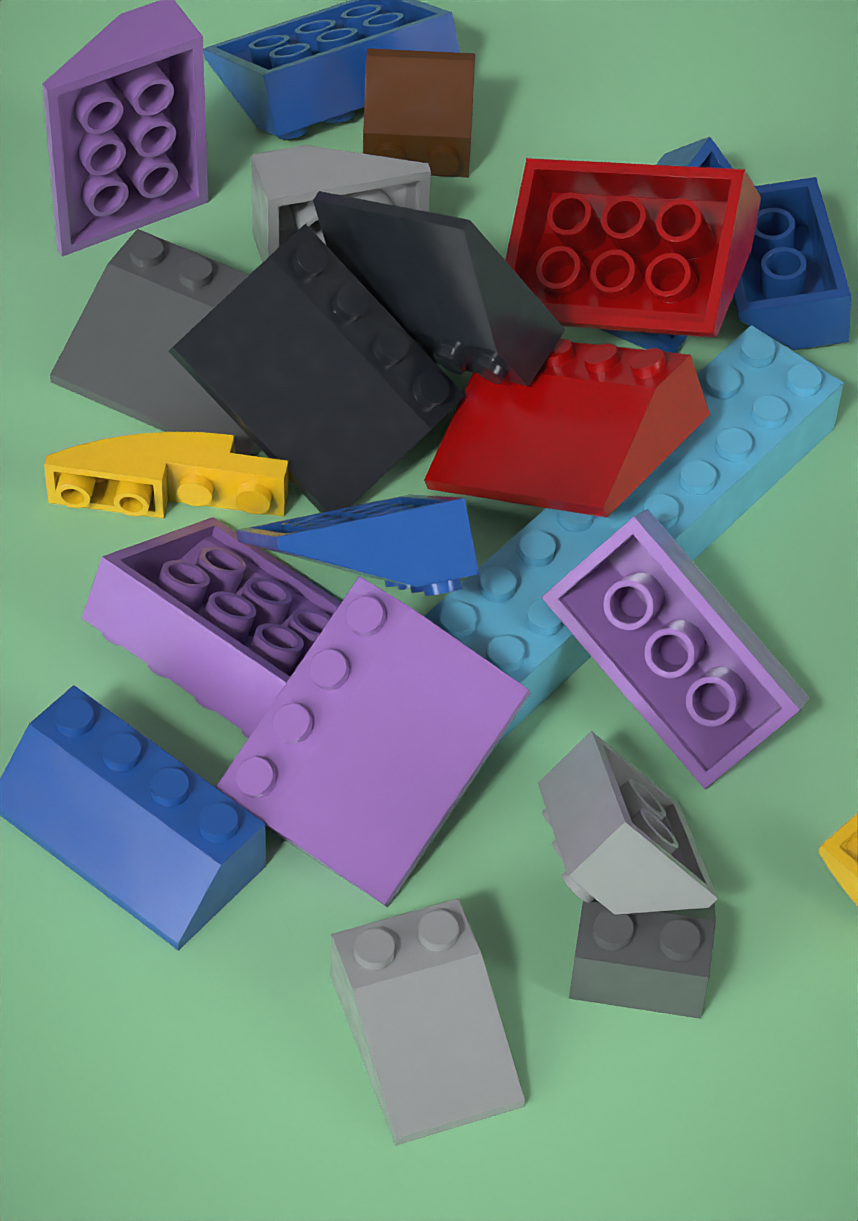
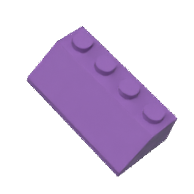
M648 509L631 518L541 597L704 789L798 713L810 699Z

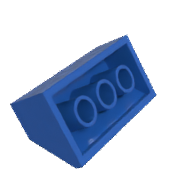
M75 685L69 688L29 723L0 778L1 817L178 951L266 867L264 822Z

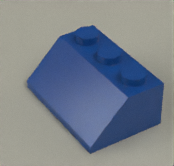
M812 177L755 186L761 196L752 249L733 295L738 320L749 326L752 325L793 350L849 342L851 293L817 178Z

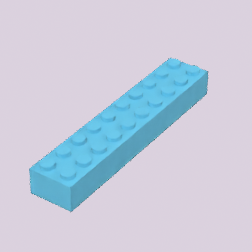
M751 325L697 373L710 415L607 518L545 508L478 568L479 574L467 577L461 583L462 589L449 593L424 616L531 692L497 745L591 657L541 597L631 518L647 509L690 559L694 561L834 429L844 382Z

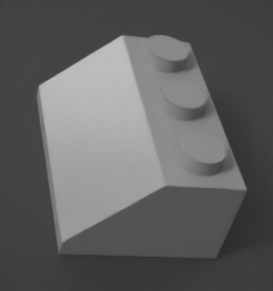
M593 731L585 736L538 782L546 807L542 813L552 827L556 838L552 845L562 858L566 870L562 877L568 887L583 901L591 903L596 899L613 914L618 915L709 908L718 899L680 804Z

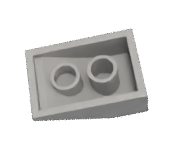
M309 145L251 154L252 233L262 263L305 223L326 245L313 203V199L319 191L429 212L431 170L428 163Z
M458 898L331 934L330 976L395 1146L524 1107L525 1098L482 953Z

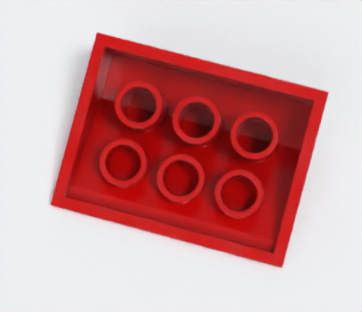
M526 158L505 261L562 326L717 338L751 253L761 196L745 169Z
M559 339L529 386L504 380L498 385L489 382L479 374L473 373L464 391L465 396L457 406L424 481L429 490L607 518L710 415L691 355L663 352L657 348L644 350L616 347V345L610 343L597 345Z

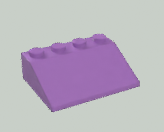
M159 0L121 13L42 84L57 250L62 257L208 203L203 36L175 0Z
M212 517L102 556L82 619L101 631L109 642L124 647L147 663L152 672L170 679L193 695L196 702L202 707L216 711L241 729L244 736L249 739L341 602L259 547L238 542L235 531Z
M359 576L218 782L216 788L264 822L265 828L388 908L531 692L413 608Z

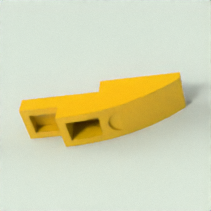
M206 432L131 434L76 445L47 455L44 463L48 503L61 504L71 508H90L119 512L129 516H148L164 519L168 501L186 503L191 506H209L244 511L249 514H267L284 517L289 499L288 461L235 454L234 435Z

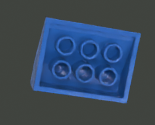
M349 0L203 48L205 60L256 127L277 136L279 139H292L308 132L307 126L322 121L326 123L343 122L355 116L354 110L364 107L367 48L460 53L453 14L450 11L418 0Z
M409 494L236 530L238 542L366 577L381 579L385 581L386 587L398 586V590L411 589V593L424 592L425 596L462 589L461 578L479 574L465 498Z

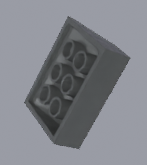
M137 229L108 262L50 374L51 383L164 432H206L234 435L235 454L257 456L261 449L169 353V350L249 275Z

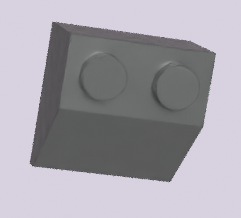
M596 899L591 903L583 901L569 999L701 1019L710 977L716 924L715 902L709 908L615 915Z

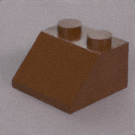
M367 48L363 154L428 163L431 176L469 178L475 53Z

